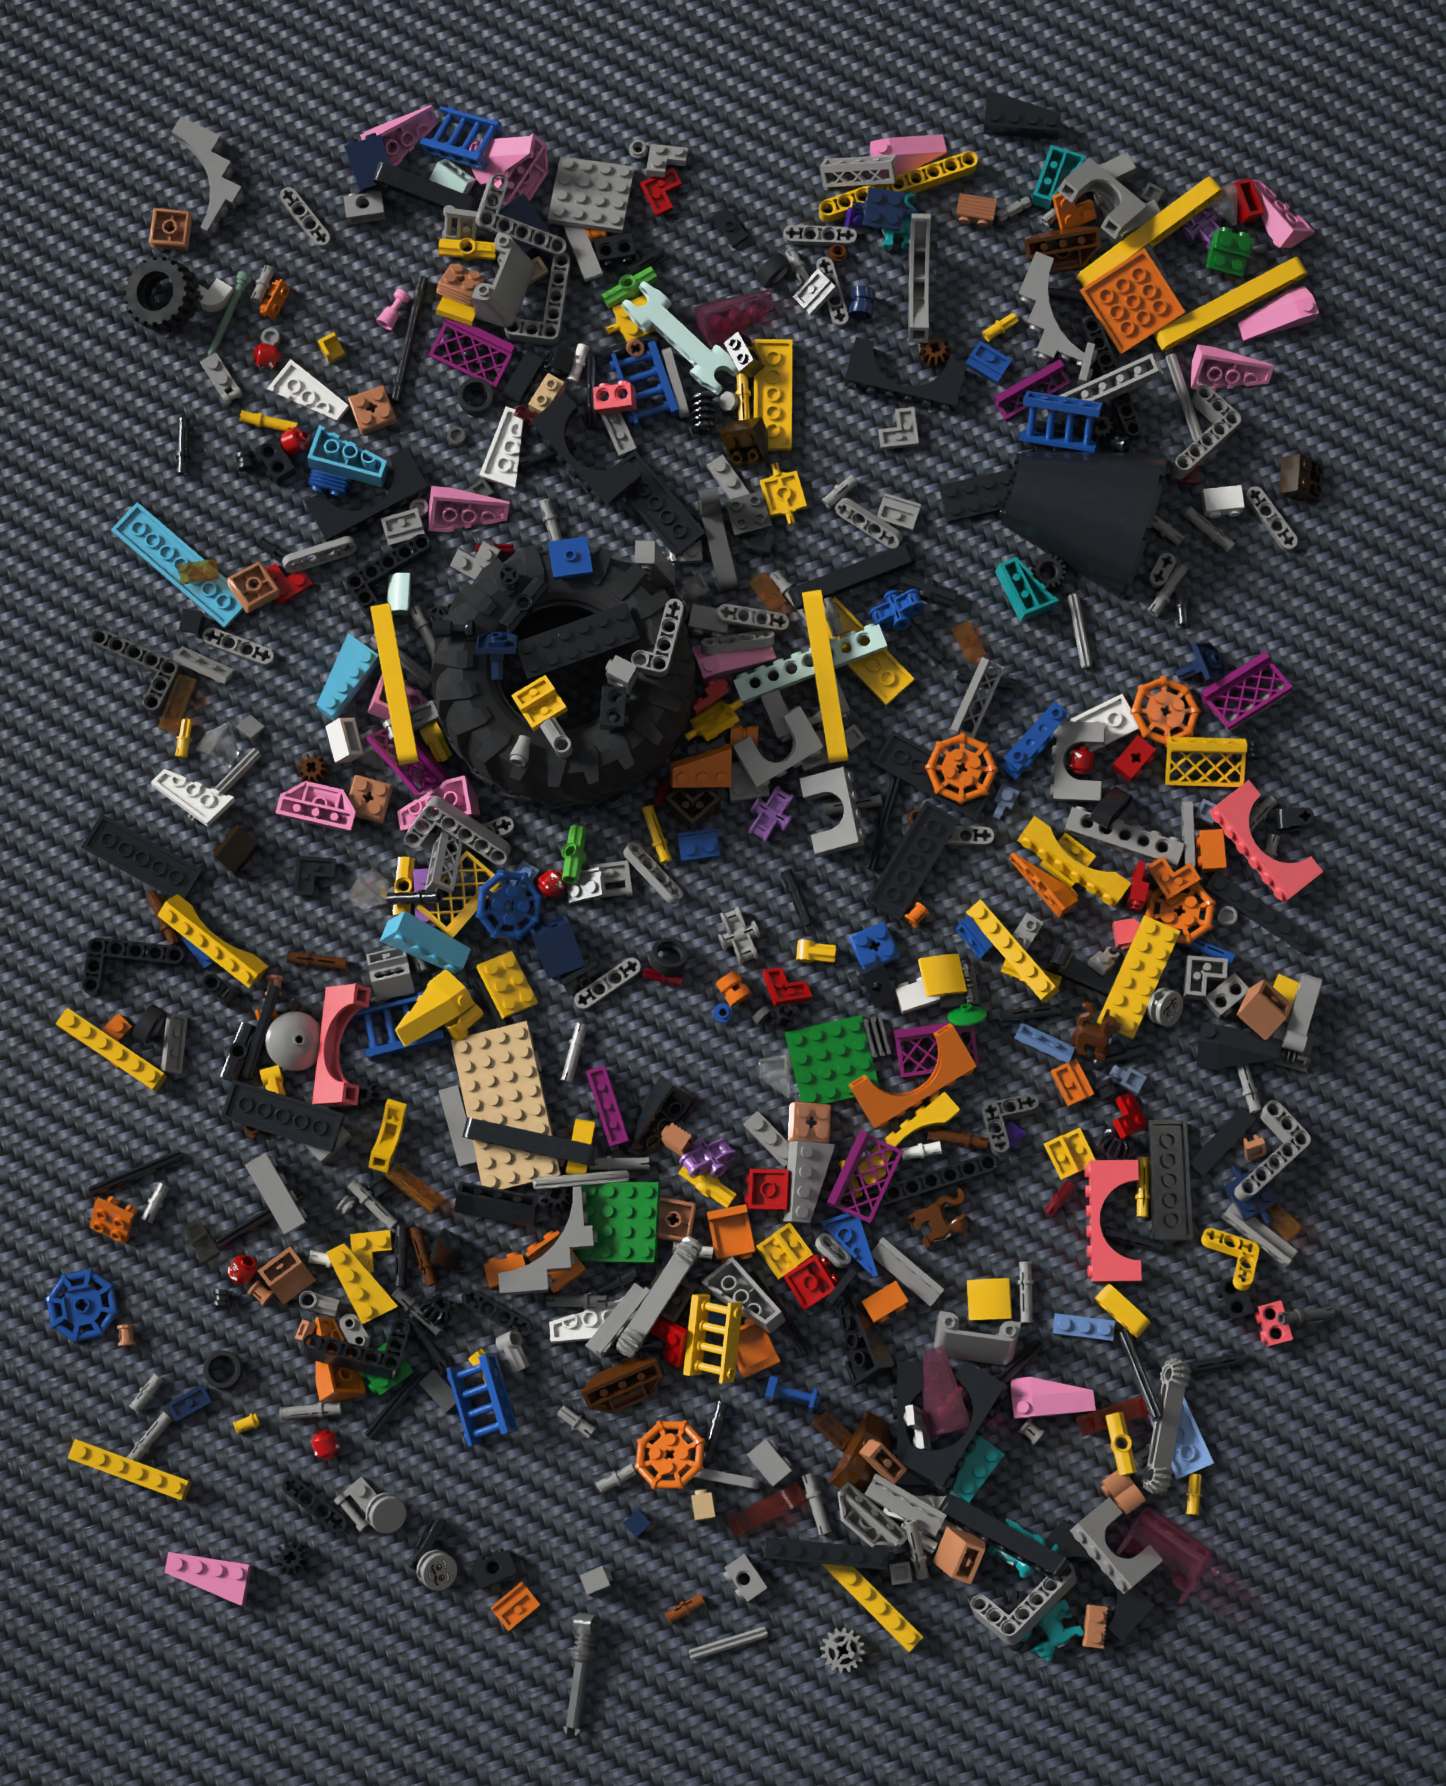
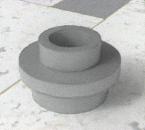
M636 140L630 144L629 153L633 158L641 159L647 155L648 147L645 142ZM640 148L642 151L636 152L635 150Z

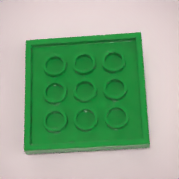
M862 1015L785 1032L801 1102L831 1104L855 1098L848 1084L863 1075H866L872 1084L880 1089L862 1024Z
M606 1182L604 1184L583 1185L581 1192L586 1193V1204H582L583 1212L587 1211L588 1223L584 1224V1226L592 1225V1230L597 1231V1243H594V1248L578 1250V1261L657 1263L661 1183Z

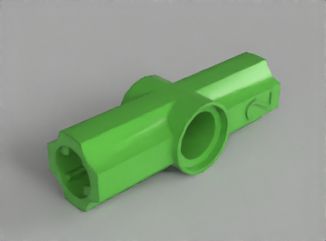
M651 266L634 276L625 275L619 280V285L601 294L602 299L609 309L625 299L633 300L639 297V287L643 281L651 285L658 281V277Z
M572 825L569 829L567 844L562 849V856L565 858L562 875L564 883L578 884L581 866L587 859V854L584 852L587 829L584 826Z

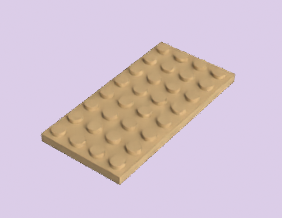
M528 1021L468 1035L460 1041L451 1040L467 1117L553 1136ZM472 1140L482 1186L505 1190L533 1183V1179L537 1177L561 1176L559 1161L556 1158Z

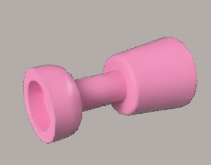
M397 289L394 293L396 300L391 308L386 307L376 319L380 326L390 331L393 330L399 317L397 311L402 303L407 304L411 300V297L400 289Z

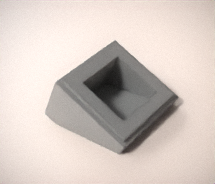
M251 715L236 726L252 742L265 728L263 724Z

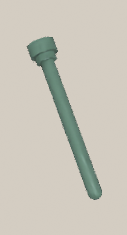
M239 271L236 276L237 286L208 350L209 356L216 353L243 289L251 283L252 276L245 272Z

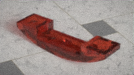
M1141 1395L1076 1417L1082 1437L1108 1429L1106 1415L1123 1412L1125 1422L1149 1415L1150 1413L1143 1396Z
M799 1482L726 1520L736 1538L806 1502L807 1498Z

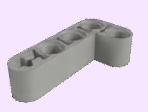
M670 599L666 603L654 652L638 650L633 653L631 661L637 665L638 673L655 677H664L668 674L683 618V604L680 600ZM674 607H677V610L674 614V618H672L671 610H673ZM668 625H672L675 627V630L672 632H667L664 630V628ZM662 644H668L670 649L663 651L659 647ZM638 658L646 660L643 665L635 663ZM657 663H664L665 668L658 670L655 668V665Z
M1302 973L1282 1039V1048L1303 1053L1308 1037L1307 1031L1322 983L1321 978Z

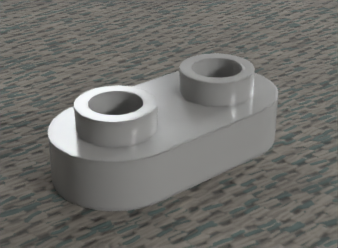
M822 1233L816 1239L815 1245L817 1249L834 1266L845 1268L850 1263L851 1256L849 1252L831 1235Z
M354 1314L342 1316L339 1325L347 1341L356 1344V1339L361 1337L363 1338V1343L360 1346L369 1347L370 1338L359 1318ZM348 1320L353 1321V1325L351 1327L346 1326V1322Z

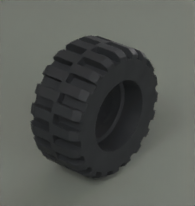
M165 256L150 257L148 262L145 260L141 261L138 268L134 267L132 269L131 277L128 276L126 279L128 284L124 286L123 292L126 293V296L123 298L124 303L128 304L126 306L128 313L131 314V317L136 322L155 332L170 333L171 330H179L180 325H187L189 323L188 319L193 318L195 315L193 313L195 308L198 309L199 303L197 298H200V291L197 290L199 283L195 280L193 272L189 271V268ZM171 279L173 283L172 299L163 309L154 311L150 301L152 290L160 281Z

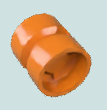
M742 725L731 727L730 746L746 736H750L755 746L758 747L759 726H747L746 729Z
M737 970L728 973L715 984L721 993L726 994L725 1000L730 1007L736 1006L752 994L748 986L741 983L742 978Z

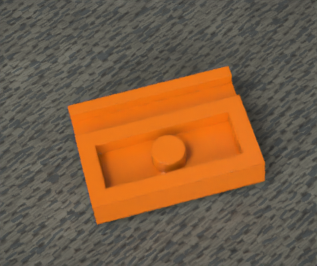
M1077 1058L1050 1071L1067 1107L1094 1095Z
M521 1582L490 1607V1609L506 1629L510 1631L541 1604L525 1584Z

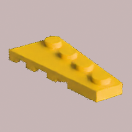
M345 1243L326 1252L362 1324L399 1306Z

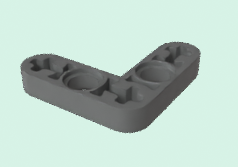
M1035 1095L1016 1096L989 1102L983 1106L982 1116L991 1150L995 1156L1004 1157L1010 1150L1003 1120L1036 1113L1039 1108V1100ZM1028 1101H1031V1103L1033 1104L1032 1107H1029V1105L1027 1104ZM1012 1104L1016 1107V1110L1008 1112L1005 1110V1107ZM988 1110H992L994 1112V1120H991L990 1113H988ZM993 1126H999L1002 1130L999 1133H993L990 1129ZM998 1139L1001 1140V1145L1004 1146L1002 1150L998 1147Z

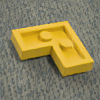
M390 1230L350 1234L352 1252L370 1273H374L373 1253L393 1251Z

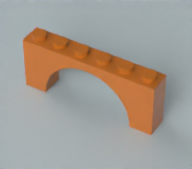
M949 1023L933 1033L938 1047V1059L933 1073L920 1087L905 1093H891L876 1087L866 1075L848 1084L874 1128L884 1127L889 1123L888 1120L894 1116L895 1118L902 1116L909 1107L920 1105L927 1096H935L942 1087H949L956 1083V1079L960 1076H968L974 1071L973 1069L977 1066L953 1025Z

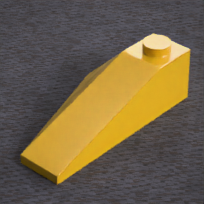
M444 970L429 981L424 993L419 995L416 1004L411 1011L406 1013L395 1031L403 1046L406 1047L459 1016L475 1003L466 987L448 970Z

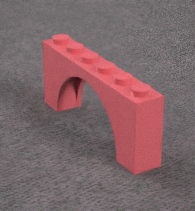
M1248 780L1214 806L1209 813L1212 819L1222 827L1225 835L1235 843L1237 850L1248 859L1250 866L1261 875L1262 881L1274 891L1275 897L1284 903L1320 875L1323 870L1312 857L1297 863H1284L1270 858L1260 850L1250 832L1249 815L1254 802L1261 794Z
M358 984L326 987L312 1101L314 1105L342 1107L356 1106L358 1104L360 1086L349 1083L343 1076L339 1061V1049L344 1030L351 1018L358 1011L369 1007L370 987Z
M1090 1160L1088 1165H1085V1177H1089V1185L1085 1186V1195L1089 1197V1205H1086V1217H1090V1225L1086 1226V1235L1090 1237V1245H1087V1258H1091V1266L1087 1267L1088 1278H1091V1282L1142 1281L1141 1260L1129 1259L1115 1252L1106 1242L1100 1227L1101 1208L1109 1193L1122 1184L1139 1180L1138 1160Z

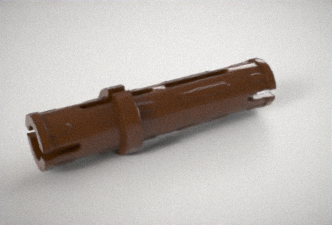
M152 890V894L148 892L145 896L160 924V931L164 933L169 945L174 946V943L176 945L180 944L181 940L175 929L157 916L163 907L157 890Z
M288 951L286 963L301 964L304 967L317 966L346 970L347 958L310 954L308 951L305 953ZM298 958L315 959V961L303 960ZM319 960L330 961L335 963L319 962Z
M929 1128L927 1140L965 1146L964 1148L974 1147L986 1150L988 1137L975 1136L968 1132L964 1134Z
M421 1226L410 1228L409 1233L420 1264L418 1267L422 1271L426 1287L434 1286L439 1282L435 1275L433 1264L430 1262V1255Z

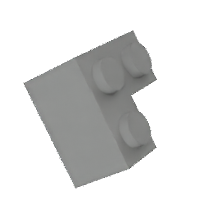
M1188 955L1185 960L1183 999L1203 1000L1206 996L1207 981L1223 983L1227 979L1228 959Z

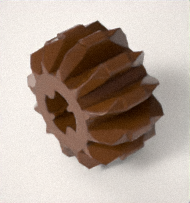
M933 334L931 340L928 338V343H920L919 355L922 356V362L928 361V367L934 363V366L937 368L938 363L944 365L945 360L950 358L949 352H951V347L947 346L948 340L942 341V335L936 339Z
M313 753L312 758H310L309 754H305L306 760L299 758L301 764L296 765V769L299 770L296 775L297 777H302V783L305 781L313 783L315 781L316 784H320L319 779L322 781L326 780L323 774H329V770L326 769L329 765L328 762H323V756L317 758V754ZM314 766H315L316 771H315V772L311 771V773H310L309 768H310V767L314 768Z

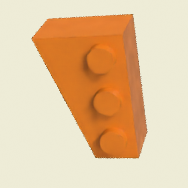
M729 743L723 745V747L670 763V783L672 788L731 787L732 748Z

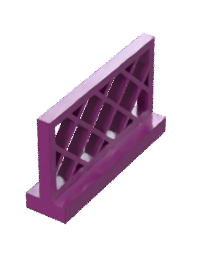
M445 317V322L428 356L473 378L484 379L497 389L512 356L517 351L516 346L473 325L470 326ZM447 327L454 330L456 338L446 341L444 333ZM471 338L473 346L463 349L460 339ZM458 341L460 350L450 353L447 344ZM445 345L448 354L441 357L435 355L437 348ZM487 346L490 354L480 357L477 347ZM475 349L477 358L467 361L464 352ZM462 353L464 363L454 364L452 356ZM502 353L507 356L504 363L496 365L494 355ZM491 357L494 366L484 369L481 360ZM479 361L481 371L471 372L468 365ZM495 369L497 377L494 382L487 380L485 373Z
M1263 652L1201 691V697L1206 707L1209 706L1223 725L1230 730L1292 691L1293 687L1270 661V656ZM1270 668L1273 672V677H1264L1262 672ZM1258 680L1257 687H1247L1246 682ZM1260 682H1271L1270 689L1259 688ZM1274 682L1283 683L1285 688L1273 690ZM1233 690L1242 691L1240 698L1230 697V692ZM1244 692H1255L1254 699L1243 698ZM1258 693L1269 694L1268 699L1264 701L1257 700ZM1217 700H1224L1225 706L1224 708L1216 707L1213 703ZM1228 701L1239 702L1238 710L1227 708ZM1242 703L1253 704L1252 709L1249 711L1241 710ZM1226 713L1237 714L1236 719L1229 723L1225 718Z
M384 728L368 735L366 738L415 796L437 788L450 777L416 736L415 741L419 762L399 766L396 747L395 749L388 747V743L395 746V742L390 741L388 737V730ZM376 739L383 741V744L379 743ZM388 753L395 755L396 759L392 758ZM401 767L407 769L408 773L404 772ZM413 772L420 774V778L414 776ZM414 782L421 784V788L419 789Z
M950 1022L893 1030L901 1078L933 1073L935 1066L927 1070L921 1064L927 1056L937 1062V1059L929 1054L934 1046L937 1045V1042L931 1037H934V1032ZM953 1025L959 1036L963 1032H970L971 1041L965 1047L973 1054L974 1062L978 1067L979 1059L974 1025ZM923 1038H928L934 1042L927 1052L918 1046ZM919 1039L917 1043H914L912 1040ZM901 1041H909L914 1045L908 1055L901 1050ZM916 1047L925 1053V1056L919 1063L910 1057ZM907 1059L917 1064L913 1072L904 1073L903 1065ZM919 1067L923 1069L922 1071H917Z
M860 1130L826 1205L832 1208L835 1207L870 1224L903 1151ZM868 1141L877 1144L879 1151L868 1155L866 1149ZM889 1150L898 1154L895 1161L889 1163L886 1162L883 1155L884 1152ZM880 1154L884 1165L873 1168L870 1157ZM867 1159L871 1169L860 1173L858 1163ZM885 1167L888 1173L887 1179L878 1181L875 1171ZM872 1172L876 1182L865 1186L862 1175ZM859 1177L862 1188L852 1191L849 1182L851 1179ZM877 1185L880 1194L878 1197L870 1199L867 1188ZM864 1190L867 1201L857 1204L853 1193ZM851 1195L854 1203L853 1206L846 1208L840 1205L842 1197ZM869 1203L871 1208L869 1218L861 1215L859 1206Z

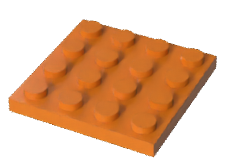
M1145 248L1079 290L1097 319L1100 320L1102 327L1120 355L1185 313Z

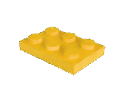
M512 951L476 966L502 1019L537 1005L538 1001Z

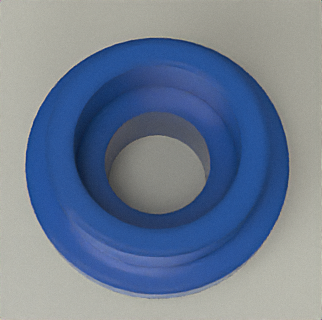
M720 1003L715 1006L713 1016L716 1021L726 1023L731 1020L733 1011L728 1004ZM722 1009L726 1010L727 1014L721 1016L719 1011Z

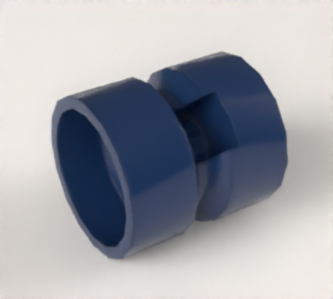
M868 286L852 287L850 296L852 302L849 306V316L860 320L871 319L874 310L872 303L875 300V289Z

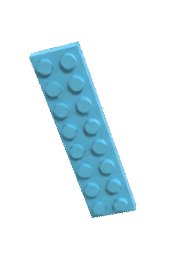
M138 502L111 529L117 537L224 629L244 610L228 587L227 579Z

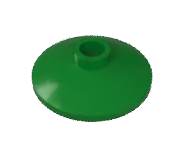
M963 1004L950 1011L947 1018L953 1025L972 1026L983 1022L987 1018V1012L981 1007Z

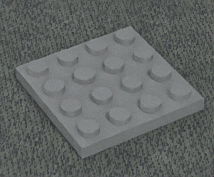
M560 156L548 223L623 234L634 167Z

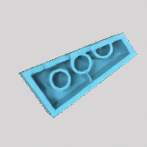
M319 425L307 457L309 468L383 487L388 473L386 460L366 449L363 450L357 447L355 443L348 442L340 438V435L334 432L331 433L325 427Z
M349 633L316 704L318 710L332 721L338 718L380 664L379 655Z
M406 911L387 922L380 939L382 943L454 974L464 968L471 948Z

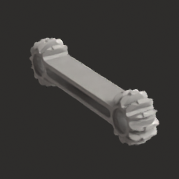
M687 1236L676 1248L670 1261L616 1343V1349L624 1356L630 1358L638 1352L689 1269L697 1260L702 1251V1244L698 1240Z
M1176 1358L1166 1360L1165 1366H1162V1372L1159 1373L1161 1375L1159 1382L1162 1385L1158 1404L1163 1418L1154 1423L1147 1466H1144V1472L1142 1473L1143 1478L1141 1482L1143 1483V1488L1154 1494L1166 1492L1167 1487L1171 1486L1170 1482L1173 1479L1171 1478L1173 1473L1171 1464L1185 1386H1189L1188 1381L1191 1379L1189 1377L1191 1373L1189 1364Z

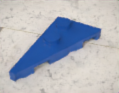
M846 1213L821 1221L822 1226L874 1279L879 1277L861 1219Z

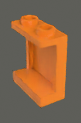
M746 1204L707 1212L716 1261H721V1264H723L731 1257H740L741 1260L752 1258V1254H755L756 1250Z
M553 1230L543 1237L545 1240L541 1243L535 1242L527 1248L526 1256L531 1263L543 1256L556 1243L561 1235L558 1230L555 1233ZM575 1254V1265H571V1270L547 1272V1275L551 1274L552 1286L549 1288L554 1295L587 1271L584 1265L578 1261Z
M749 1319L744 1320L745 1324L740 1326L736 1360L743 1380L781 1362L767 1332Z

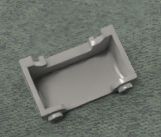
M498 232L494 245L495 249L500 252L498 261L501 262L493 285L487 283L477 285L471 298L476 319L508 327L516 319L535 268L533 261L509 235Z
M940 1311L937 1316L934 1351L938 1356L1008 1365L1014 1358L1021 1322L1006 1321L1000 1326L999 1333L990 1335L958 1330V1317L951 1312Z

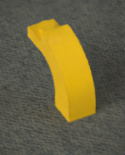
M387 1099L380 1132L370 1155L369 1168L388 1173L402 1135L407 1104Z

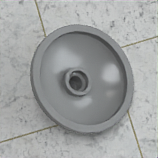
M293 1011L278 1016L270 1024L266 1033V1049L270 1058L281 1068L290 1071H300L311 1067L318 1059L321 1027L314 1018L302 1012ZM297 1036L301 1038V1043L296 1042Z

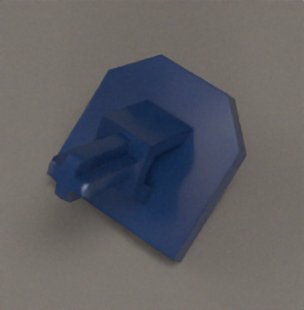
M486 632L477 636L476 654H490L492 680H503L505 654H516L517 635L510 632Z
M1210 642L1194 643L1191 645L1196 659L1191 661L1192 664L1176 670V675L1180 681L1195 674L1198 676L1203 674L1206 681L1220 680L1225 677L1226 667L1219 651Z

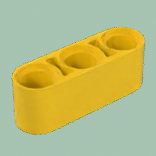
M576 1119L572 1140L592 1145L596 1122ZM568 1161L566 1175L587 1173L588 1166Z
M1107 1284L1094 1298L1099 1305L1136 1338L1151 1324L1147 1317L1110 1284Z

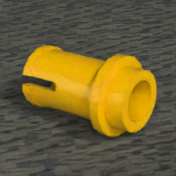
M252 1413L246 1418L233 1422L237 1434L253 1427L256 1429L258 1425H261L258 1415Z

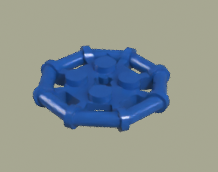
M502 869L497 870V873L477 889L479 895L475 916L479 918L488 930L491 938L521 941L522 937L531 928L540 924L543 893L539 892L526 872L517 873L503 871ZM506 879L517 880L515 886L506 885ZM499 883L500 887L492 893L490 889ZM525 885L532 895L526 896L521 887ZM486 896L489 897L490 906L487 910H485ZM506 901L512 902V909H505L507 906ZM529 901H533L532 915L528 914L530 909ZM489 914L496 921L495 925H493L491 921L488 919L487 916ZM524 918L529 920L523 927L518 928L517 924ZM502 925H511V931L501 930Z
M91 1268L85 1271L66 1275L63 1273L60 1275V1280L49 1296L45 1298L51 1329L54 1328L72 1340V1343L104 1337V1333L117 1314L119 1315L120 1313L115 1295V1284L113 1282L110 1283ZM84 1279V1284L72 1286L71 1284L72 1281ZM91 1280L103 1288L99 1291L89 1286ZM64 1286L68 1288L66 1295L62 1299L57 1298ZM106 1293L109 1307H103L102 1295ZM81 1300L87 1303L84 1311L80 1308L77 1309V1305L80 1304ZM56 1304H61L63 1315L60 1317L57 1315ZM102 1312L108 1313L99 1326L96 1323L97 1319L101 1317ZM65 1320H68L69 1322L74 1324L75 1327L72 1331L66 1326H64L62 1323ZM92 1324L94 1330L80 1333V1327Z

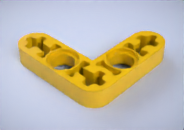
M1207 1228L1201 1237L1202 1244L1207 1248L1238 1257L1233 1285L1238 1290H1248L1254 1278L1259 1246L1253 1241L1214 1228ZM1225 1242H1232L1235 1247H1229ZM1241 1263H1247L1251 1268H1245ZM1242 1275L1245 1276L1244 1282L1241 1281Z

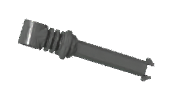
M579 1612L573 1621V1628L578 1633L575 1638L578 1640H575L577 1646H574L571 1650L575 1664L566 1726H563L565 1734H569L570 1728H575V1736H579L582 1732L580 1725L588 1667L593 1657L596 1656L594 1648H592L595 1643L592 1641H595L593 1636L599 1633L602 1624L601 1618L598 1615Z

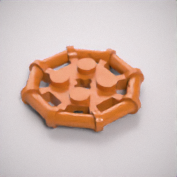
M1160 676V678L1138 686V692L1133 707L1130 709V714L1133 715L1143 738H1149L1167 747V737H1192L1194 735L1193 730L1198 715L1201 713V708H1198L1188 685L1185 686L1166 678V676ZM1159 687L1160 692L1152 696L1149 691ZM1167 687L1177 690L1179 693L1175 695L1167 692ZM1182 696L1185 697L1190 708L1185 709V704L1180 699ZM1144 698L1148 700L1145 709L1141 708ZM1161 708H1167L1169 714L1164 716ZM1141 715H1145V717L1148 718V727L1146 726ZM1190 715L1188 724L1185 726L1182 724L1184 716ZM1153 728L1163 732V736L1152 732ZM1178 728L1180 733L1171 736L1170 731Z
M960 733V735L941 742L937 741L927 765H925V770H927L934 787V793L936 795H943L961 805L969 800L988 795V790L995 774L999 771L990 752V745L965 735V733ZM959 743L960 749H954L951 752L946 749ZM965 743L977 748L976 753L964 749ZM942 753L945 756V759L942 765H936V762L940 754ZM983 754L988 766L982 767L978 757ZM961 764L965 765L967 771L958 773L959 769L956 767L961 766ZM938 771H941L945 780L941 784L936 774ZM981 773H987L983 784H980L978 779ZM947 785L959 789L958 794L946 789ZM969 786H975L977 789L964 794V789Z
M1199 881L1186 888L1190 889L1189 893L1179 892L1168 900L1159 897L1163 893L1160 888H1157L1151 892L1150 899L1147 902L1145 916L1156 921L1161 920L1162 923L1183 932V935L1178 936L1176 943H1184L1187 946L1191 945V942L1213 928L1214 907L1217 904L1203 889ZM1196 893L1204 901L1203 903L1199 904L1194 897ZM1155 904L1160 905L1159 914H1154ZM1181 908L1183 911H1185V913H1182L1181 916H1177V912H1175V910ZM1206 910L1205 920L1199 919L1200 911ZM1193 925L1199 926L1198 929L1189 934L1188 931Z
M687 1420L656 1421L657 1424L641 1439L638 1438L636 1442L638 1446L636 1465L634 1466L635 1471L645 1478L651 1485V1489L682 1490L698 1472L704 1469L703 1455L706 1441L689 1425ZM666 1430H679L677 1435L667 1434ZM660 1432L661 1437L653 1445L650 1444L649 1441ZM686 1434L693 1440L692 1443L687 1444L683 1439ZM646 1448L650 1450V1460L644 1462ZM692 1450H696L695 1462L690 1459ZM675 1451L673 1459H666L668 1452ZM654 1467L658 1474L654 1477L647 1469ZM691 1467V1469L688 1472H686L682 1477L680 1476V1474L685 1469ZM672 1475L675 1480H663L664 1476Z

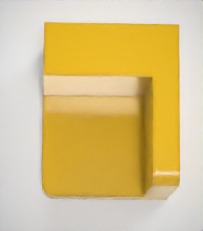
M335 332L318 340L320 349L329 364L346 356Z

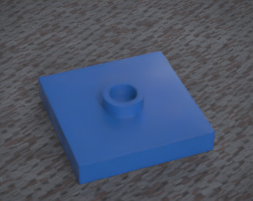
M587 536L548 542L554 580L593 575Z

